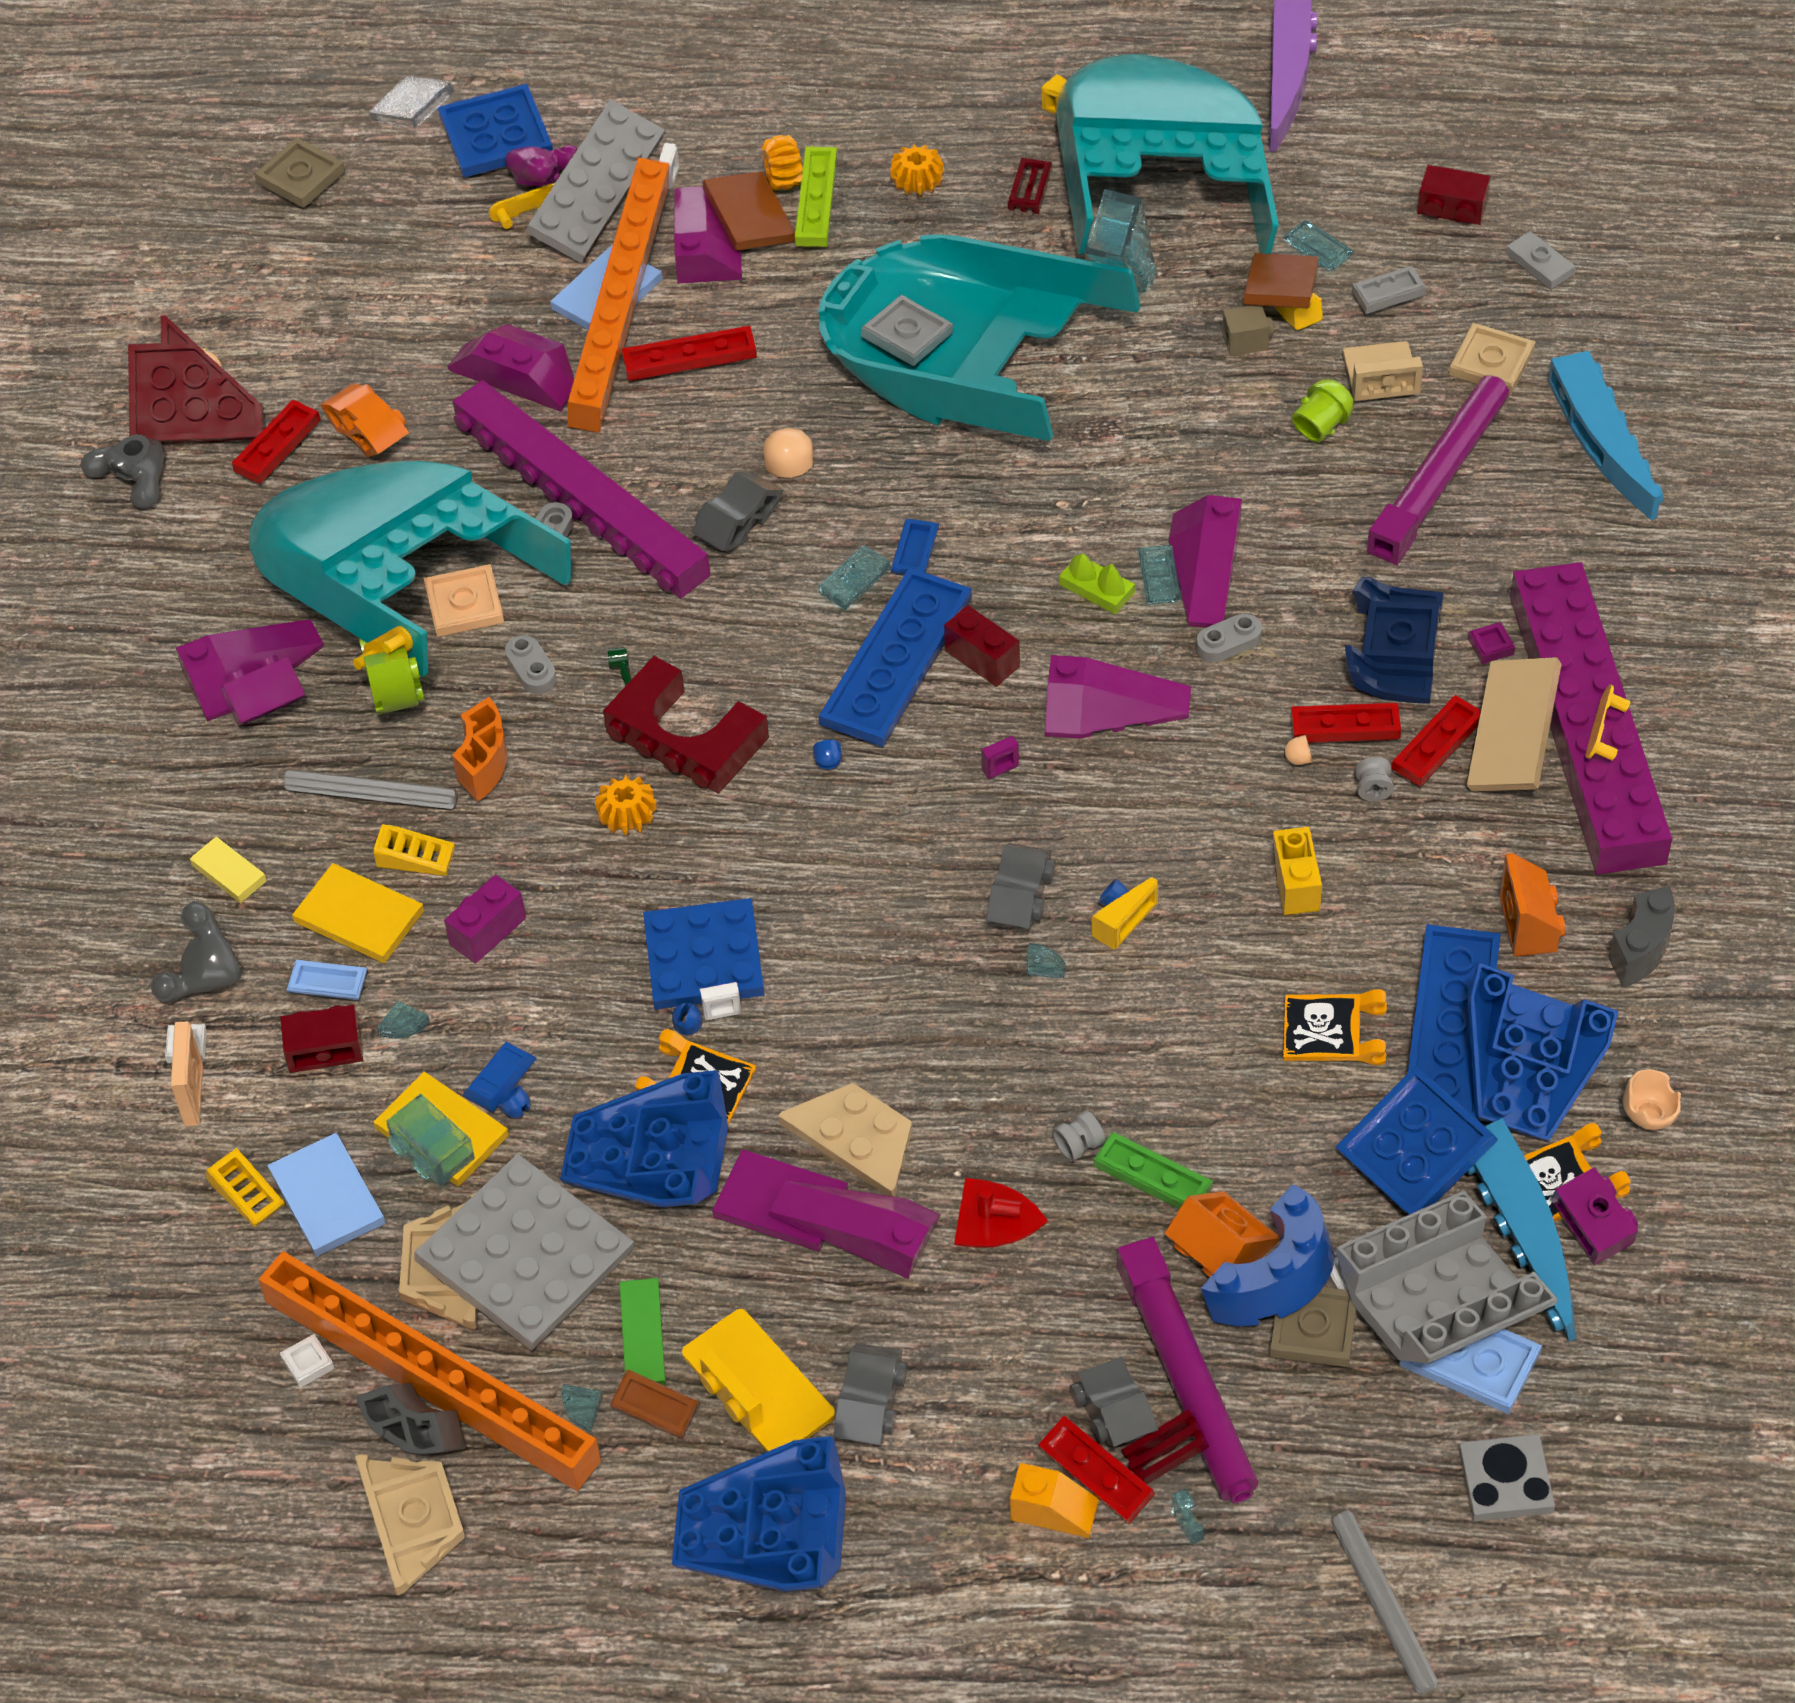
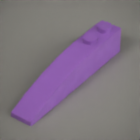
M1274 0L1270 151L1276 152L1299 110L1306 88L1310 52H1316L1317 33H1311V31H1317V12H1311V0Z

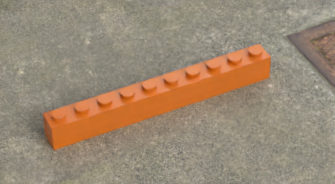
M640 157L637 159L568 399L567 427L598 433L601 431L622 356L621 348H624L638 293L666 199L669 183V163Z
M282 1251L258 1279L267 1304L397 1383H412L417 1395L444 1411L456 1410L460 1421L577 1492L601 1462L598 1443L595 1437L286 1252Z

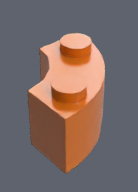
M350 384L320 404L336 431L351 438L366 457L381 453L409 434L405 427L406 420L401 412L397 409L392 410L367 384Z
M490 697L460 715L465 739L462 746L452 754L457 781L477 802L490 793L503 775L507 762V746L501 716Z

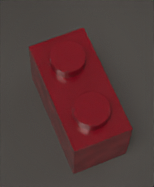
M1427 164L1419 190L1417 214L1481 225L1488 201L1491 175Z
M969 605L965 606L944 624L945 652L995 687H998L1020 667V641Z
M354 1004L347 1006L335 1005L328 1009L309 1012L298 1011L290 1015L280 1016L283 1053L289 1073L363 1062L360 1025Z

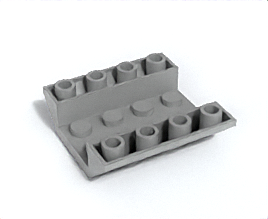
M1465 1191L1459 1192L1336 1248L1337 1258L1353 1305L1398 1360L1429 1364L1557 1304L1558 1299L1535 1272L1518 1279L1483 1239L1487 1216Z

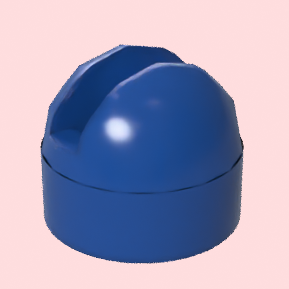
M823 740L814 744L813 755L817 765L826 770L836 768L842 758L840 742L836 740Z
M1114 879L1101 894L1098 902L1103 906H1107L1129 892V890L1119 880Z
M684 1002L674 1009L672 1022L675 1031L682 1035H692L700 1030L702 1027V1015L696 1005ZM684 1014H687L686 1019H685V1023H684V1022L681 1021V1019H682V1017H683Z
M517 1085L506 1092L499 1099L497 1105L504 1114L516 1119L523 1117L522 1110L529 1111L531 1100L525 1090L520 1085Z

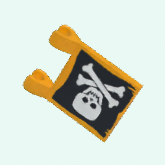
M1375 989L1362 994L1285 995L1284 1061H1362L1371 1065L1385 1064V1041L1373 1039L1360 1044V1011L1372 1015H1384L1387 1011L1386 992L1381 989Z
M664 1029L659 1036V1051L669 1056H679L669 1078L682 1073L717 1070L720 1074L729 1126L756 1071V1065L690 1042L670 1029ZM641 1076L635 1083V1089L638 1091L656 1084V1082L648 1077Z
M1589 1123L1569 1137L1524 1155L1538 1180L1554 1222L1562 1219L1552 1204L1555 1189L1591 1169L1581 1151L1592 1150L1600 1146L1602 1132L1596 1123ZM1619 1171L1609 1177L1616 1189V1199L1625 1197L1630 1193L1629 1185L1631 1180L1625 1171Z

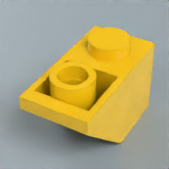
M1301 827L1273 831L1277 885L1284 915L1320 911L1322 882L1310 828Z

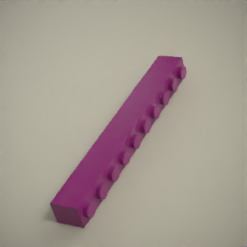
M483 379L453 400L454 421L462 432L470 433L484 449H490L498 455L504 465L507 467L512 466L527 483L535 484L550 501H556L568 506L571 509L573 519L581 520L596 537L601 536L609 542L615 552L619 555L624 554L632 560L639 571L642 573L647 572L657 580L662 589L665 591L670 590L681 599L710 577L709 558L704 550Z

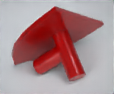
M965 1178L954 1245L993 1248L1012 1244L1032 1235L1046 1225L1048 1220L1039 1208L1022 1193L1004 1184Z

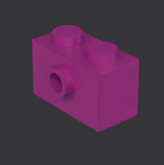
M274 655L257 663L259 666L258 670L247 674L245 669H242L225 677L227 683L223 684L221 692L238 727L299 701L305 696L288 656L279 660L277 655Z
M495 874L474 894L466 896L460 906L444 919L449 945L476 964L526 919L522 893Z
M1595 1167L1556 1188L1552 1198V1204L1594 1266L1634 1244L1638 1233V1222L1629 1208H1623L1615 1197L1617 1193L1613 1183L1607 1176L1601 1177Z

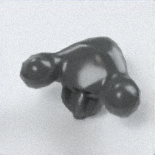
M135 434L124 438L116 445L95 449L85 454L81 460V468L83 473L91 478L102 476L112 470L116 475L125 480L136 481L131 491L130 502L137 508H148L156 504L160 497L159 478L163 468L164 451L161 441Z
M192 901L183 908L180 918L184 927L194 932L197 936L188 943L180 962L182 972L180 974L165 971L156 974L153 978L151 991L160 1002L171 1003L189 995L225 988L241 978L238 960L222 934L213 911L204 902Z

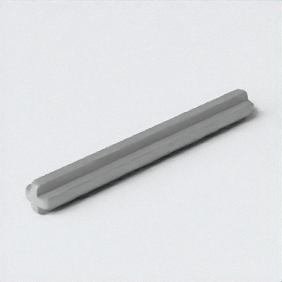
M290 769L286 771L284 777L285 789L289 791L444 809L455 808L457 802V793L454 788Z
M1344 1511L1335 1515L1332 1526L1416 1692L1425 1694L1434 1690L1437 1687V1678L1353 1513Z

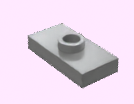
M1531 231L1506 247V255L1549 289H1553L1575 274V265Z
M1409 266L1352 285V293L1364 312L1368 314L1424 296L1426 294V286L1413 266Z

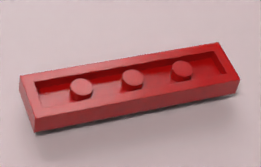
M750 325L621 348L628 381L757 358L756 346Z

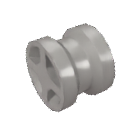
M1370 757L1363 759L1356 765V777L1360 781L1358 783V794L1361 798L1367 801H1380L1392 795L1394 784L1390 778L1392 769L1388 760L1381 757Z

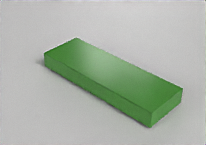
M1115 1132L1110 1134L1094 1158V1167L1178 1209L1181 1208L1188 1196L1207 1194L1213 1188L1212 1180Z
M658 1278L621 1281L619 1285L625 1372L629 1369L666 1386Z

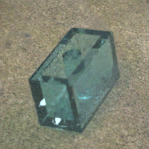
M419 1094L386 1121L390 1134L388 1142L393 1150L400 1156L406 1154L412 1160L416 1171L423 1178L431 1177L440 1187L475 1159L470 1138L422 1094Z

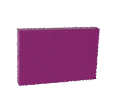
M742 1149L713 1207L712 1213L714 1218L820 1252L824 1240L770 1216L769 1211L785 1181L848 1190V1183Z

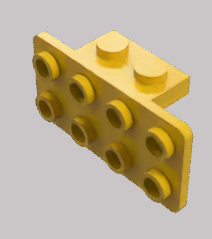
M744 1309L735 1310L682 1349L684 1360L699 1375L706 1390L711 1395H716L722 1401L729 1416L735 1422H740L766 1452L793 1440L809 1439L835 1419V1410Z

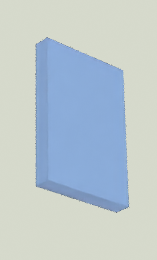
M613 244L550 301L552 310L589 330ZM649 264L646 265L636 304L663 279L662 271Z
M337 1133L267 1165L273 1180L316 1257L386 1224L383 1214Z
M1502 1329L1429 1364L1400 1360L1399 1366L1509 1415L1541 1353L1542 1345Z

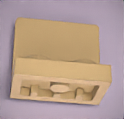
M1407 341L1343 349V358L1354 401L1420 394L1423 365L1421 357H1412Z

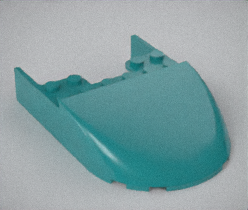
M1123 54L1104 57L1084 65L1067 79L1058 97L1056 120L1078 254H1085L1093 223V211L1087 177H1133L1141 169L1140 155L1202 158L1204 171L1210 178L1219 181L1246 182L1260 253L1271 254L1279 223L1261 139L1263 124L1251 101L1238 88L1219 76L1193 65L1143 54Z
M935 234L921 235L920 241L902 244L901 239L875 248L877 254L864 261L856 259L845 267L830 283L821 299L818 309L820 316L818 326L826 346L854 376L887 401L920 419L939 426L943 419L1050 441L1054 434L1044 398L1018 392L1014 380L997 376L1025 335L1044 339L1054 337L1062 330L1073 312L1082 303L1134 313L1139 311L1141 305L1133 271L1129 268L961 236ZM900 295L953 323V333L914 366L861 337L862 327Z
M399 460L366 464L335 471L301 482L270 499L253 519L249 532V549L254 557V563L270 582L363 641L369 643L397 626L404 627L410 633L413 640L412 649L407 651L408 658H416L421 677L429 673L427 632L381 603L415 579L414 567L404 561L403 557L449 530L465 540H479L485 537L563 585L571 581V542L567 537L472 482V471L450 464L431 461Z

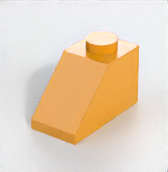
M1020 1463L1010 1496L1011 1521L1090 1538L1099 1499L1060 1471Z

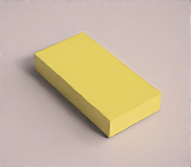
M218 837L212 839L190 858L191 865L240 904L267 882L262 871Z

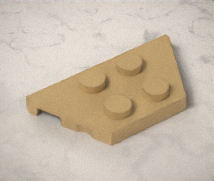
M854 1083L789 1108L778 1115L780 1125L883 1194L896 1196L900 1170L903 1169L905 1151L909 1145L912 1133V1121Z
M464 1204L450 1209L449 1205L434 1211L429 1217L418 1218L404 1225L399 1294L402 1301L466 1328L477 1329L478 1309L414 1260V1252Z
M359 1454L355 1456L393 1584L397 1595H400L407 1591L465 1538V1534L442 1462L426 1460L412 1462L406 1458L392 1457L391 1462L369 1460L368 1455Z

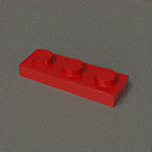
M292 399L232 462L233 471L261 484L321 421L319 411Z
M1454 695L1392 761V770L1421 787L1478 727L1481 710Z
M1398 703L1291 706L1293 738L1306 735L1308 743L1394 740L1401 738Z
M1065 1415L1038 1444L1041 1451L1128 1524L1135 1519L1156 1494L1150 1486Z

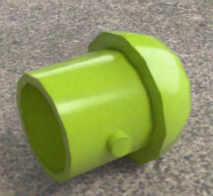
M1322 379L1307 389L1308 397L1304 396L1301 399V406L1291 416L1292 423L1296 429L1313 442L1320 443L1327 435L1335 433L1334 427L1338 423H1346L1353 412V397L1342 384L1332 379Z

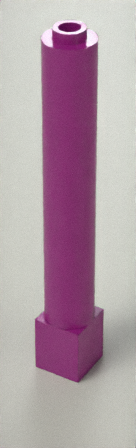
M1486 375L1479 380L1393 505L1388 503L1369 529L1367 553L1398 566L1416 540L1418 527L1508 399L1509 389L1501 378Z
M1154 1236L1118 1247V1272L1133 1306L1137 1305L1183 1411L1188 1409L1192 1411L1199 1422L1209 1444V1447L1201 1453L1221 1498L1233 1503H1241L1253 1496L1259 1482L1170 1284L1171 1274Z

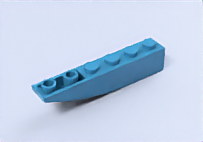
M1590 351L1551 359L1548 383L1582 448L1602 474L1628 501L1650 520L1657 519L1659 504L1663 502L1661 486L1658 483L1655 484L1651 477L1649 462L1647 459L1642 458L1637 438L1634 434H1630L1625 414L1622 410H1618L1615 404L1614 392L1610 386H1606L1603 380L1601 365L1595 363Z
M1503 1118L1485 1126L1495 1135L1498 1141L1467 1173L1469 1175L1476 1173L1481 1183L1476 1185L1478 1192L1486 1206L1493 1204L1498 1214L1493 1217L1502 1236L1505 1237L1510 1234L1515 1243L1511 1250L1520 1268L1527 1266L1531 1273L1535 1272L1558 1299L1557 1304L1546 1310V1313L1555 1331L1563 1330L1567 1339L1571 1342L1577 1339L1573 1298L1566 1262L1553 1216L1536 1176Z

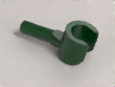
M624 647L608 648L609 669L620 668V673L626 686L632 680L629 672L627 650Z

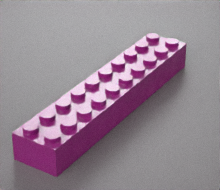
M1582 562L1513 571L1510 600L1528 658L1557 657L1561 662L1550 729L1595 874L1667 865L1672 836L1630 708L1626 712L1611 706L1607 709L1600 742L1618 749L1614 760L1611 761L1595 753L1590 759L1585 756L1598 706L1608 685H1613V694L1626 699Z

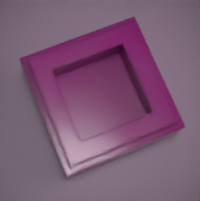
M1501 622L1474 629L1468 633V640L1482 664L1512 656L1515 653V646Z
M1013 735L981 749L982 771L987 779L996 777L1019 766V744Z

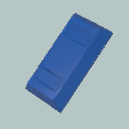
M905 519L891 567L892 573L904 576L909 567L926 573L939 523Z
M506 1041L462 1096L494 1113L498 1108L497 1102L515 1087L536 1061V1057Z

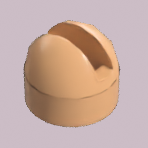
M1306 735L1295 737L1286 745L1285 756L1292 764L1304 765L1312 763Z

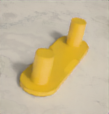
M555 183L493 204L489 209V217L494 222H500L504 229H509L513 225L511 218L536 208L539 209Z
M397 626L365 644L363 648L364 654L353 659L354 667L357 670L366 667L364 656L382 652L389 654L396 649L404 647L406 651H409L413 647L410 633L404 627Z
M1608 685L1601 697L1585 755L1588 759L1592 758L1595 753L1613 761L1618 749L1600 742L1609 706L1622 712H1626L1630 706L1629 700L1613 694V685Z

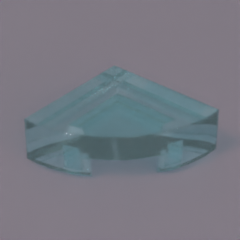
M1029 943L1027 951L1028 974L1064 978L1066 965L1062 957L1045 946Z
M397 1001L377 1027L380 1036L393 1039L415 1035L428 1026L430 1023L429 1015Z
M563 1384L562 1401L568 1418L579 1428L592 1432L602 1401L601 1391Z
M1184 1488L1172 1494V1514L1190 1544L1193 1545L1204 1540L1203 1524L1198 1523L1190 1510L1196 1505L1188 1490L1186 1491Z

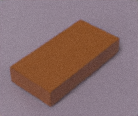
M629 1369L626 1370L610 1403L611 1408L683 1440L700 1405L699 1401Z

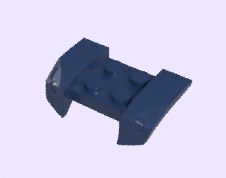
M1362 577L1355 585L1353 594L1356 598L1358 612L1368 615L1363 653L1352 645H1345L1348 669L1355 687L1383 700L1430 704L1438 625L1441 620L1443 592L1394 587L1381 583L1372 577Z

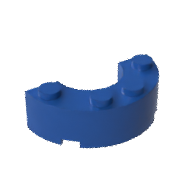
M1292 1184L1270 1209L1281 1241L1274 1251L1268 1256L1251 1263L1233 1264L1223 1262L1201 1287L1212 1321L1233 1326L1259 1325L1260 1318L1278 1314L1280 1319L1305 1306L1325 1286L1333 1270L1335 1255L1321 1208L1308 1192Z

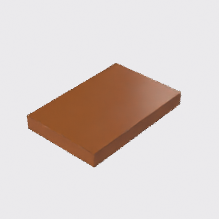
M763 171L703 179L702 189L735 251L795 242V230Z
M1254 253L1244 292V304L1310 308L1319 267V256Z

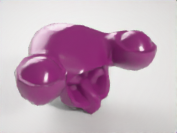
M565 145L562 148H555L551 151L534 146L517 148L506 154L505 165L515 177L517 184L543 187L556 183L560 177L559 171H564L578 148L573 145Z

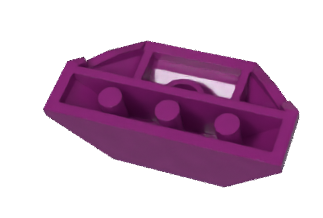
M509 324L491 330L464 344L448 365V371L478 382L483 379L492 387L560 412L568 403L574 382V375L564 344Z

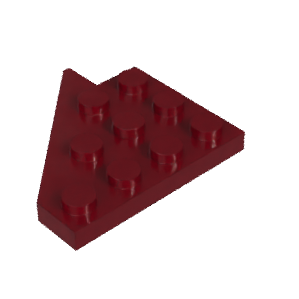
M166 315L161 316V343L128 344L129 436L139 434L149 439L159 440L161 443L254 440L264 429L263 406Z

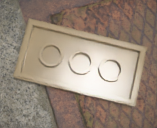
M1557 657L1491 661L1467 781V787L1471 791L1530 790L1539 788L1561 669V662Z

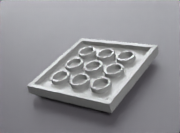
M517 1154L414 1252V1260L532 1351L634 1249V1241Z

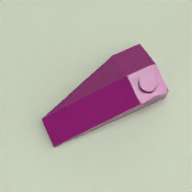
M702 186L674 188V247L678 284L742 280L741 251L734 250Z
M1206 495L1173 513L1168 544L1174 559V569L1180 584L1181 598L1188 626L1207 628L1225 619L1241 527L1242 498Z
M311 619L211 634L178 646L176 651L183 675L208 722L231 713L221 692V687L227 683L225 677L242 669H245L247 674L258 670L259 666L257 663L274 655H277L279 660L288 656L293 669H295L322 649L324 644Z
M1051 655L1047 687L1045 736L1082 739L1092 737V732L1112 729V732L1124 731V726L1144 723L1150 726L1189 718L1191 686L1087 657Z
M785 1181L769 1211V1215L906 1279H909L941 1214L906 1198Z

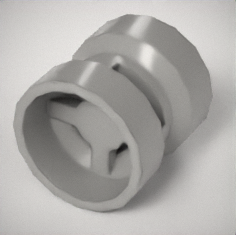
M1087 1110L1076 1115L1072 1123H1062L1052 1131L1058 1149L1070 1162L1082 1157L1086 1149H1095L1105 1143V1135L1099 1122Z

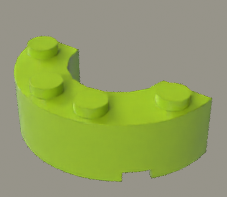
M359 638L362 654H364L363 648L367 642ZM405 647L396 649L389 654L382 652L364 656L377 715L419 706V701L425 700L419 680L420 675L416 658H408Z

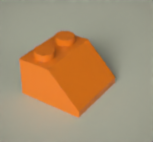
M1514 853L1505 854L1499 897L1513 956L1558 952L1560 937L1565 936V922L1563 915H1557L1555 907L1558 905L1556 886L1549 884L1546 870Z
M1224 1191L1188 1196L1164 1233L1175 1242L1174 1247L1180 1253L1193 1257L1203 1265L1202 1270L1209 1277L1216 1272L1223 1262L1244 1264L1261 1259L1280 1240L1275 1232Z

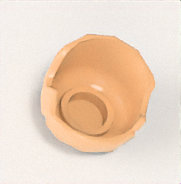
M787 427L772 432L765 439L763 455L765 468L768 472L778 477L792 478L803 475L813 466L812 441L802 430Z
M1653 1069L1637 1071L1629 1079L1622 1103L1627 1116L1636 1125L1641 1126L1643 1129L1654 1131L1671 1126L1679 1117L1681 1093L1674 1092L1671 1089L1667 1074Z

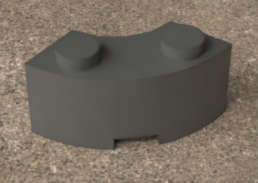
M735 472L722 493L713 500L705 502L703 507L700 508L695 518L696 524L692 533L722 551H729L739 547L749 539L747 533L756 523L760 525L765 523L776 507L784 490L753 472Z
M1013 843L1004 845L998 873L991 887L986 921L1030 928L1034 920L1041 921L1045 902L1042 899L1046 881L1052 882L1056 867V860L1051 859L1052 850Z
M1670 886L1634 895L1630 923L1625 928L1613 933L1609 960L1622 988L1642 980L1653 972L1668 948L1675 913L1674 898Z
M856 1343L849 1352L845 1380L837 1402L834 1438L881 1445L885 1433L893 1434L896 1410H892L896 1389L897 1386H904L907 1374V1363L901 1362L903 1350Z
M1122 1357L1071 1376L1074 1384L1070 1385L1072 1398L1077 1407H1085L1091 1419L1093 1432L1099 1443L1105 1441L1110 1446L1115 1447L1159 1430L1145 1392L1140 1390L1133 1381Z
M412 1383L391 1384L355 1396L362 1415L374 1432L401 1447V1450L416 1454H432L466 1449L457 1411H440L429 1407L418 1397Z

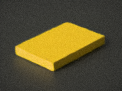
M332 863L292 914L295 923L385 964L423 914L424 907L422 903Z
M425 1071L373 1122L377 1131L458 1187L509 1136L508 1128Z

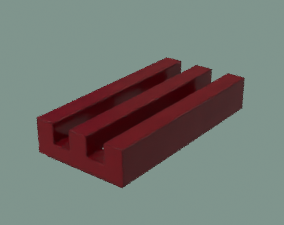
M1021 158L1008 199V210L1014 211L1016 206L1020 207V212L1027 213L1028 208H1031L1034 214L1040 213L1052 173V162ZM1027 167H1032L1024 197L1018 198ZM1040 168H1042L1043 172L1034 200H1032L1031 196Z
M1189 1409L1158 1427L1159 1430L1146 1434L1122 1449L1124 1456L1129 1460L1130 1470L1146 1484L1209 1447L1195 1414ZM1195 1436V1440H1193L1192 1442L1188 1443L1187 1445L1183 1446L1182 1448L1178 1449L1177 1451L1173 1452L1172 1454L1168 1455L1167 1457L1163 1458L1162 1460L1158 1461L1157 1463L1153 1464L1147 1469H1143L1144 1465L1148 1464L1149 1462L1153 1461L1161 1455L1168 1454L1169 1452L1176 1449V1446L1188 1440L1189 1438Z

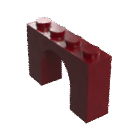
M653 656L603 710L606 732L614 740L623 741L636 748L641 755L660 761L670 771L680 772L689 777L699 787L709 788L719 794L768 740L767 716L738 701L715 727L703 734L685 737L665 731L658 723L685 692L682 670Z

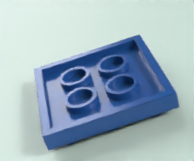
M528 84L437 107L439 118L463 178L506 167V154L517 148L534 146L550 151L553 150L552 142Z
M752 898L643 912L654 1010L677 1007L684 1002L694 1005L702 1004L700 989L737 982L740 999L765 996Z
M1415 1065L1335 1147L1407 1215H1410L1435 1204L1498 1139Z

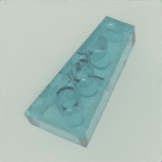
M1104 189L1086 254L1092 262L1131 269L1137 291L1145 293L1147 285H1152L1154 282L1156 266L1154 265L1143 198Z

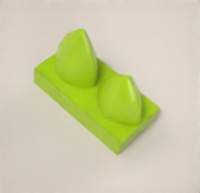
M1084 553L1074 556L1070 564L1059 575V585L1115 615L1135 594V584L1121 577L1113 564L1102 567L1091 561Z

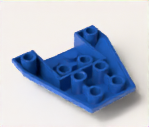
M1478 963L1468 997L1476 1118L1489 1123L1503 1118L1509 1130L1548 1142L1609 1049L1618 1011L1586 999L1574 1005L1513 985V974Z
M718 1071L682 1073L573 1115L560 1177L562 1183L658 1207L697 1204L716 1192L728 1131Z
M832 1436L793 1440L680 1489L672 1555L674 1567L784 1592L824 1587L841 1568L846 1491L834 1438Z

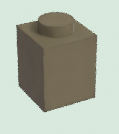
M1251 305L1223 310L1222 334L1229 356L1268 350L1269 336L1274 335L1272 318L1271 316L1266 317L1263 306Z

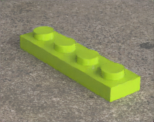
M805 146L803 177L795 232L796 246L828 247L838 157L837 147Z

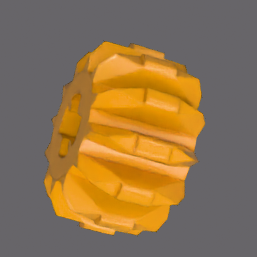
M779 135L766 139L762 146V159L765 176L770 186L774 190L782 189V191L799 186L803 177V168L799 148L794 138L790 135Z
M913 143L912 148L901 147L899 153L893 154L890 177L892 182L895 183L897 190H905L907 196L915 192L921 197L922 192L933 193L935 187L941 186L944 163L942 158L939 157L937 149L929 150L927 144L922 147H916Z
M627 774L620 781L611 777L610 786L600 785L599 796L595 800L599 821L602 825H608L611 833L622 829L625 836L630 829H635L641 833L642 824H651L652 814L656 813L657 805L653 789L650 784H644L640 776L632 781Z

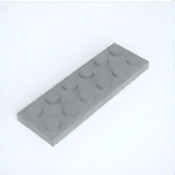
M610 99L528 224L526 233L582 264L628 192L638 157L649 159L663 137L665 129Z

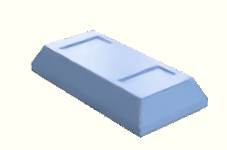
M295 960L287 992L357 1001L360 997L367 968Z

